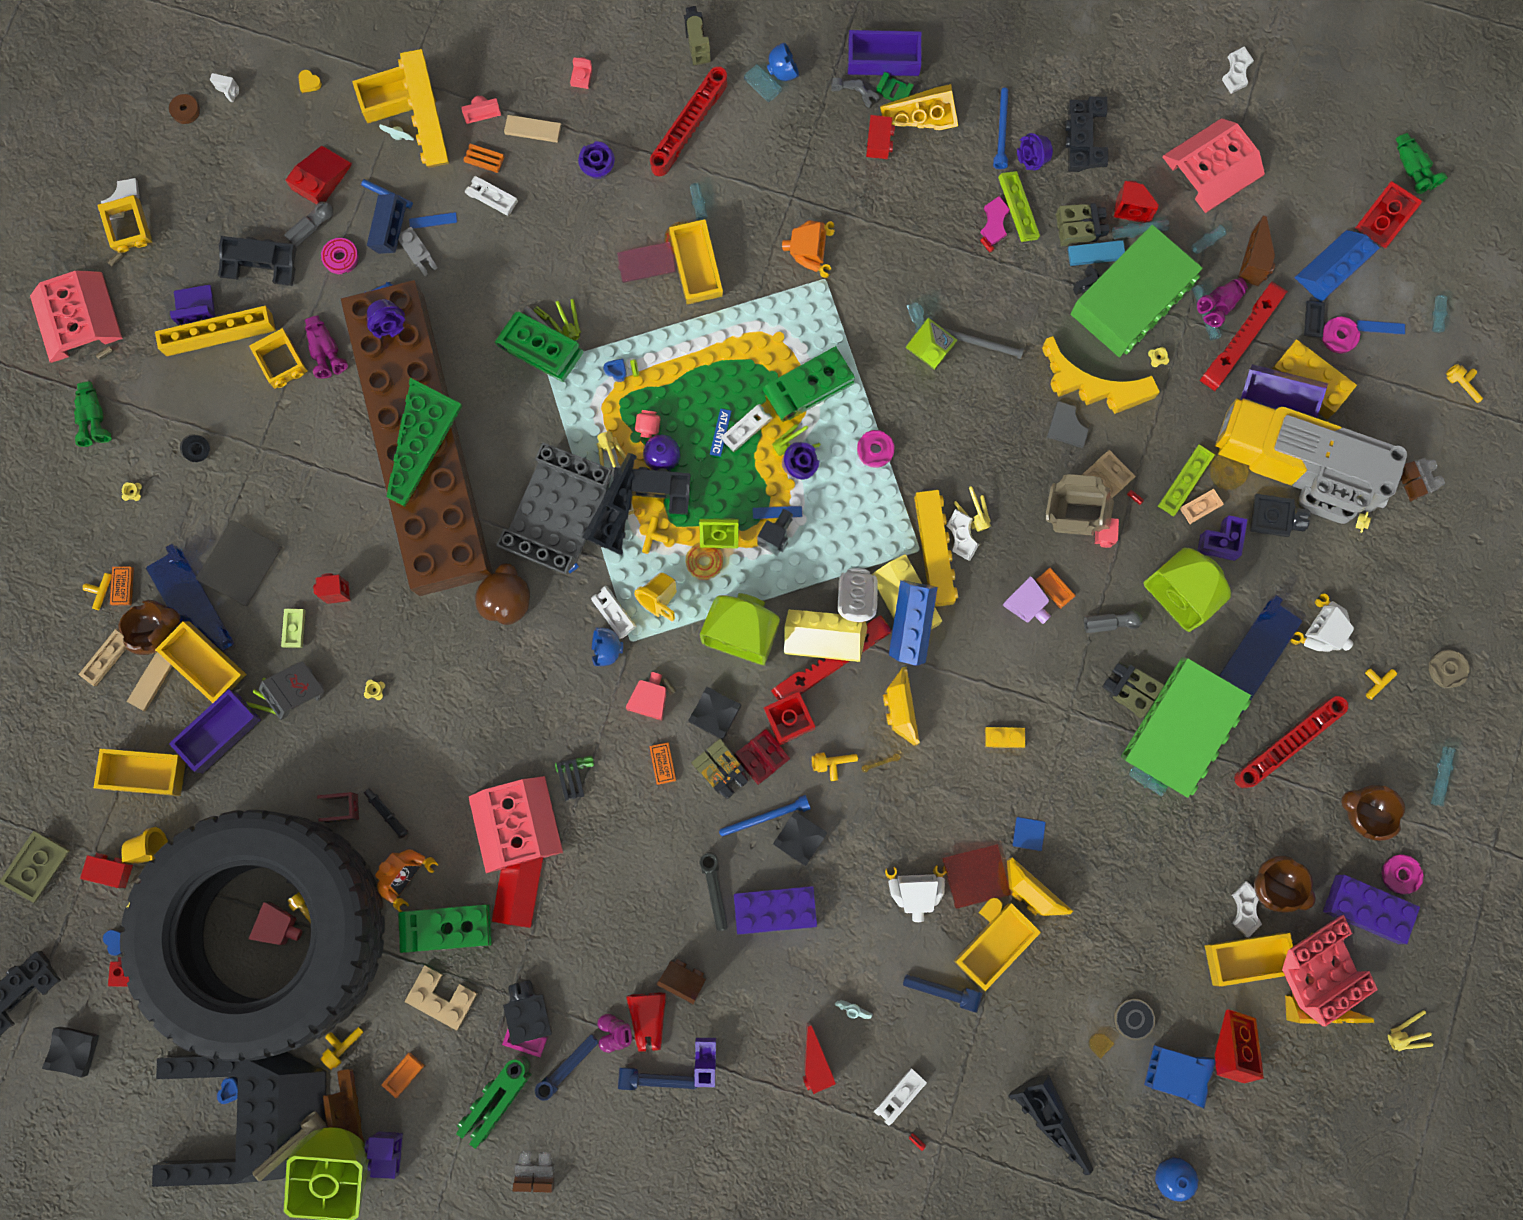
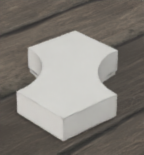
M1245 46L1232 52L1227 57L1230 62V70L1223 76L1222 81L1231 94L1246 87L1248 84L1246 69L1254 60Z
M135 178L117 181V188L114 194L108 199L101 201V204L131 195L139 199L138 181ZM124 212L110 215L109 218L110 220L123 218Z
M955 509L946 525L954 535L953 552L970 561L979 546L971 534L973 518Z
M1244 881L1232 894L1237 904V915L1232 924L1246 938H1249L1262 923L1256 913V906L1259 900L1255 890L1247 881Z

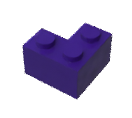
M1228 515L1222 520L1220 532L1205 530L1200 535L1198 552L1233 561L1241 557L1247 519Z
M379 1131L370 1136L369 1140H366L365 1152L367 1153V1159H369L368 1171H370L371 1178L395 1179L399 1176L403 1133Z

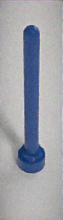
M1006 87L1001 90L998 154H996L993 160V167L996 169L1008 167V158L1005 154L1008 89Z
M806 795L798 797L799 799L795 800V803L720 829L719 834L725 836L796 810H803L805 812L811 808Z

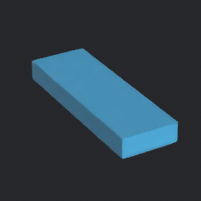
M1123 240L1068 247L1070 266L1117 261L1125 252Z

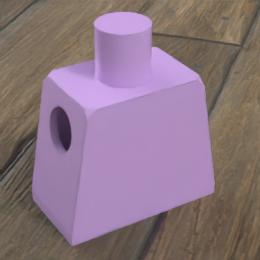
M1031 576L1003 604L1005 608L1026 622H1029L1035 616L1044 624L1051 617L1043 609L1049 602V599Z

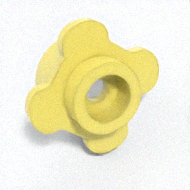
M1164 347L1148 352L1153 367L1169 363L1168 354Z
M125 483L122 487V499L125 501L129 499L139 501L141 499L140 490L142 485L140 483Z
M1368 512L1366 514H1359L1355 528L1361 529V533L1364 528L1368 529L1371 520L1370 517H1367Z
M368 680L364 692L365 698L381 700L383 698L382 691L385 688L384 682L380 681L377 683L373 680Z

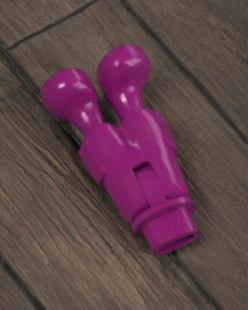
M1239 277L1223 286L1217 287L1210 295H1203L1197 302V310L1200 314L1209 312L1204 316V322L1212 327H1220L1225 322V315L1233 310L1238 301L1245 295L1248 289L1246 282L1242 277Z
M318 315L305 319V330L309 342L310 355L318 363L313 369L314 376L319 379L332 376L325 360L326 356L329 357L334 374L338 375L344 372L348 367L347 361L344 358L337 357L339 349L324 322L320 320Z
M604 1014L599 1017L597 1021L598 1028L611 1033L601 1037L598 1045L603 1052L611 1053L615 1050L624 1049L631 1044L632 1033L628 1023H624L622 1019H618L612 1014Z

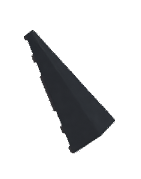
M632 453L627 454L582 537L621 556L623 554V538L626 535L624 532L625 523L628 520L632 493L630 488L632 478H634V460L637 458Z
M1050 1076L1034 1077L1010 1092L1009 1098L1011 1100L1015 1099L1022 1106L1021 1110L1025 1114L1029 1113L1036 1121V1126L1058 1148L1062 1147L1069 1154L1068 1159L1071 1162L1075 1161L1083 1169L1084 1175H1091L1093 1167Z

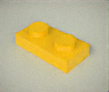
M986 727L985 747L1025 748V728Z

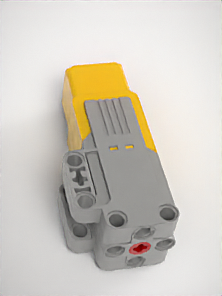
M1236 398L1227 410L1215 444L1219 448L1218 455L1249 465V469L1254 473L1302 489L1298 499L1300 508L1308 509L1312 514L1340 524L1348 523L1356 517L1358 512L1371 513L1378 507L1384 508L1389 498L1397 490L1407 458V451L1402 446H1394L1286 407L1273 409L1245 398L1242 400ZM1306 497L1311 498L1313 503H1309ZM1343 510L1347 511L1349 513V516H1346L1343 513Z

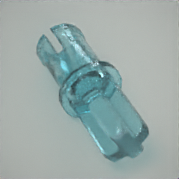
M693 183L690 186L693 199L691 204L694 206L696 219L700 221L704 220V217L705 219L708 218L705 208L706 200L702 196L700 184Z
M1219 225L1210 233H1205L1203 238L1192 245L1193 252L1199 254L1207 247L1213 246L1217 240L1226 235L1225 228Z
M1438 295L1435 298V309L1432 312V316H1434L1433 332L1440 333L1445 330V318L1448 315L1446 311L1447 296Z
M1135 766L1130 770L1129 776L1143 784L1144 788L1148 787L1160 797L1164 795L1163 791L1166 792L1168 786Z

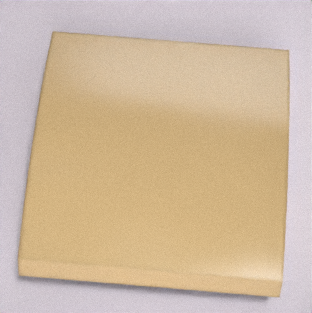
M1110 450L1082 474L1102 478L1103 485L1110 488V496L1112 498L1136 477Z

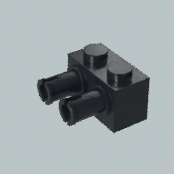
M782 509L775 523L766 520L757 536V545L778 556L780 551L784 552L788 545L787 529L793 521L791 518L793 514L786 509Z

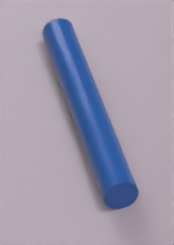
M366 179L361 183L363 187L380 195L395 194ZM401 197L407 202L406 207L410 209L413 202Z

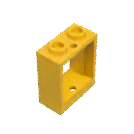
M131 195L98 205L110 248L123 253L129 251V248L145 247L147 243L152 242L140 199L136 196ZM133 209L140 235L116 241L109 216Z
M283 328L249 345L264 375L274 389L284 387L287 382L298 379L308 372L291 339ZM287 344L298 365L273 377L263 356Z

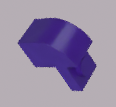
M696 1038L694 1087H715L716 1038Z

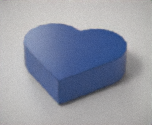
M624 359L606 362L604 364L605 374L613 377L617 382L624 381L627 377Z
M116 930L107 931L103 935V942L108 945L107 950L113 956L123 953L120 952V933L122 932Z
M235 1077L224 1079L221 1084L222 1089L217 1093V1100L221 1104H227L236 1100L238 1093V1079Z

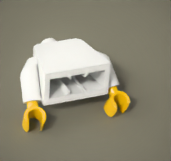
M1321 594L1319 597L1324 602L1316 599L1315 604L1323 608L1306 632L1307 638H1304L1301 632H1295L1294 635L1299 636L1300 641L1294 639L1290 641L1295 645L1303 643L1304 646L1316 651L1330 652L1342 648L1349 650L1353 646V641L1349 637L1354 627L1350 623L1348 612L1334 601L1330 602L1327 594Z
M936 865L932 875L898 876V879L895 878L897 876L895 867L894 875H889L886 868L885 875L890 879L888 883L891 896L899 907H904L905 913H912V921L923 922L924 912H933L934 906L938 905L944 896L945 879L943 875L947 872L945 866L942 869L943 873L937 871L938 866Z

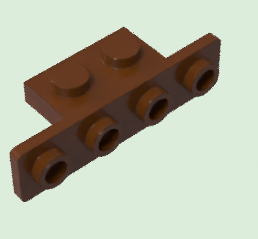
M353 1069L339 1070L337 1075L340 1092L323 1096L327 1127L350 1131L364 1142Z

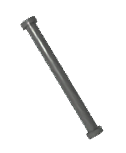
M943 328L957 340L1014 355L1018 359L1022 357L1024 348L1017 349Z

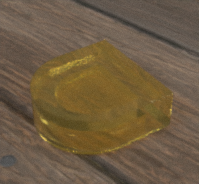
M1100 1033L1092 1035L1089 1039V1048L1100 1059L1114 1045L1107 1036Z

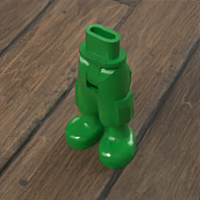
M1409 133L1400 135L1395 139L1398 143L1397 149L1408 176L1413 177L1415 181L1414 189L1417 194H1422L1428 189L1432 190L1448 179L1444 172L1434 174L1430 168L1433 166V162L1416 142L1415 138L1410 137Z
M90 381L78 383V390L75 392L74 418L75 424L79 425V430L75 436V444L80 447H88L93 444L92 439L99 443L111 441V433L100 425L104 416L96 389L93 388V384ZM90 423H91V434L89 433V430H88V426L90 425Z

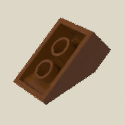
M1264 215L1251 231L1238 278L1242 277L1246 283L1259 286L1262 281H1266L1269 273L1272 274L1275 267L1273 262L1275 257L1267 216Z
M676 959V961L671 960L657 985L694 1004L707 979L703 977L705 973L696 968L693 971L686 968L687 964L679 959Z

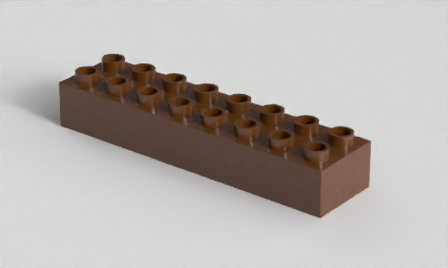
M415 280L341 298L386 491L388 490L390 475L393 471V460L397 451V440L402 415L405 411V400L409 391L410 378L449 397L425 297ZM387 299L403 310L405 314L404 328L396 336L386 335L377 338L369 331L367 327V309L375 301ZM454 420L406 507L388 498L409 587L418 596L481 581L490 574H493Z

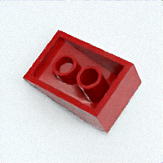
M320 146L298 163L285 180L291 190L317 205L319 202L327 201L352 166V163L324 146Z
M1391 181L1355 229L1386 249L1423 201Z
M1230 1009L1225 1011L1215 1051V1067L1218 1076L1244 1084L1264 1079L1256 1018Z
M809 1022L806 1026L805 1076H803V1081L807 1090L812 1089L813 1094L835 1085L836 1082L813 1027Z

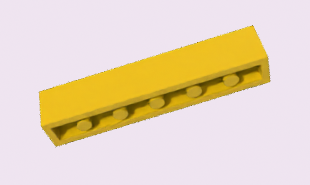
M420 49L400 53L401 59H398L400 70H404L406 77L402 79L405 90L408 89L410 94L407 97L409 108H413L414 115L411 117L413 126L417 127L419 134H416L418 146L422 145L423 152L420 153L422 163H426L428 168L449 164L424 52Z
M261 306L155 331L158 349L167 357L273 332L276 329L272 313L266 306Z
M939 490L917 492L914 499L927 585L938 587L935 607L953 605L956 601L955 599H958V591L953 586L955 572L950 567L952 552L947 547L949 533L945 532L944 528L947 520L946 514H942L941 507H944L943 496L939 495Z

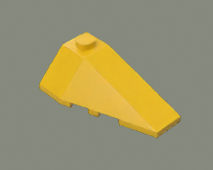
M951 84L932 88L880 106L882 116L892 117V124L895 126L934 128V130L958 126Z
M1293 992L1292 996H1285L1287 1021L1319 1024L1299 1008ZM1348 1010L1331 1023H1342V1021L1346 1023H1374V1018Z

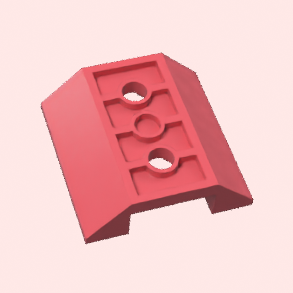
M1222 118L1163 155V159L1173 171L1180 168L1198 191L1195 200L1205 213L1265 175L1260 152L1238 123ZM1228 146H1235L1237 148V151H1230ZM1205 164L1208 170H1201L1199 165Z
M73 271L40 282L30 295L51 363L68 358L67 350L96 340H100L106 345L123 339L102 272ZM63 291H68V295L65 298H60ZM78 324L77 330L71 332V326Z
M545 776L521 779L484 789L469 796L486 873L505 869L507 866L532 859L546 858L563 853ZM508 798L514 802L511 809L503 807V802ZM515 837L522 838L523 843L519 848H514L512 845Z
M1344 915L1337 917L1290 948L1282 969L1299 1008L1322 1026L1329 1025L1378 990L1370 971L1356 970L1343 940L1350 936L1352 932ZM1307 976H1308V979H1309L1308 984H1307L1306 981H1305V979H1306Z

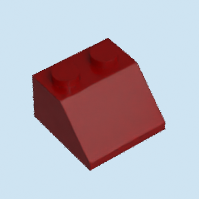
M1125 181L1116 198L1113 217L1149 224L1159 205L1143 184H1139L1136 181Z
M799 691L764 707L779 745L815 730V724Z

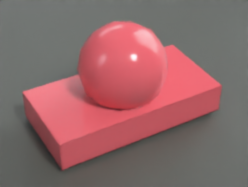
M477 95L471 100V105L461 107L466 124L501 116L496 98L487 100L485 97Z

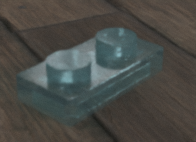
M757 64L744 75V80L768 103L782 91V88Z

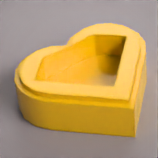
M303 70L299 73V85L302 93L316 91L321 88L322 83L318 76L312 75L308 70Z
M997 898L989 899L978 913L991 922L1001 912L1002 903Z

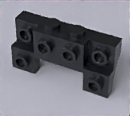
M1089 96L1088 100H1069L1068 120L1065 121V131H1068V136L1065 139V148H1068V172H1080L1090 168L1107 167L1108 147H1093V118L1107 116V97Z
M221 236L219 242L220 262L218 276L220 278L238 280L241 266L274 270L272 280L274 284L293 286L296 270L294 261L297 248L294 244L278 243L270 239L261 241L252 237L244 239Z
M614 467L613 480L620 468ZM647 467L633 469L634 478L631 481L630 489L632 493L629 510L632 508L633 496L670 499L669 514L688 515L691 473L669 472V470L659 468L657 471L650 470Z
M42 951L34 952L21 966L15 965L6 972V976L0 980V1038L8 1028L15 1025L7 1012L12 1011L35 988L42 995H46L56 983L61 981L53 970L49 959Z

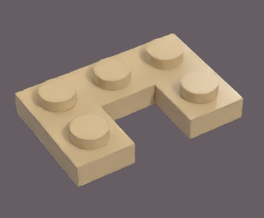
M424 965L405 1002L449 1027L459 1030L478 993L459 984L450 1001L435 994L434 991L443 974Z

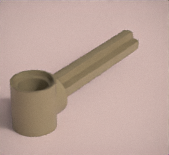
M316 1111L309 1114L301 1122L302 1129L252 1172L258 1181L265 1178L288 1158L307 1134L321 1128H328Z

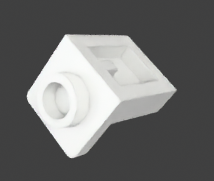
M212 73L210 81L218 91L224 92L230 102H234L235 97L239 94V86L234 79Z

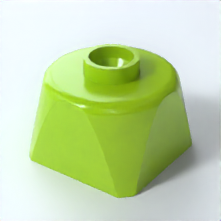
M1182 548L1143 582L1145 588L1179 625L1188 632L1205 623L1231 598V589L1221 567L1212 558L1204 556L1192 548Z
M738 593L737 597L719 595L715 597L701 629V642L708 647L765 666L780 618L772 611L764 608L765 602L754 596Z
M321 1128L307 1134L287 1160L284 1212L286 1215L294 1218L320 1220H356L359 1217L368 1172L369 1159H367L364 1142L352 1132L341 1128Z

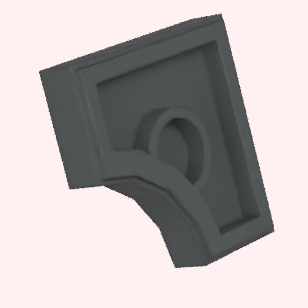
M1058 401L1047 438L1083 448L1089 429L1082 426L1077 420L1075 406Z

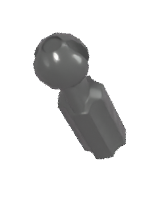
M325 201L317 203L315 209L306 217L304 216L284 236L295 247L299 246L324 220L331 218L333 215L332 206Z
M1134 610L1128 611L1123 615L1104 614L1084 617V629L1086 633L1111 631L1119 627L1136 629L1141 626L1143 617L1138 611Z

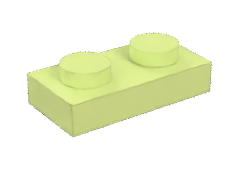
M284 609L281 647L303 648L306 610Z

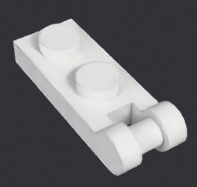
M474 176L471 186L466 188L465 193L509 216L518 202L517 198Z
M760 404L721 436V439L733 452L772 420L773 417L769 413L766 414ZM758 415L761 419L757 421L754 417Z
M606 585L601 588V592L598 595L595 594L591 597L592 602L620 639H623L637 627Z
M910 1068L884 1100L874 1109V1112L878 1116L881 1115L885 1119L884 1122L890 1126L927 1082ZM889 1104L894 1108L891 1113L885 1109Z

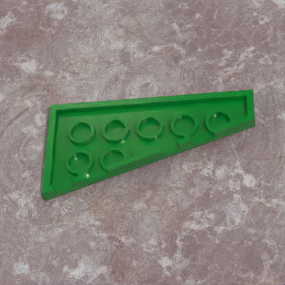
M412 378L409 380L410 386L408 395H406V406L402 415L397 440L398 446L394 455V466L386 495L387 498L406 507L462 408L461 403Z

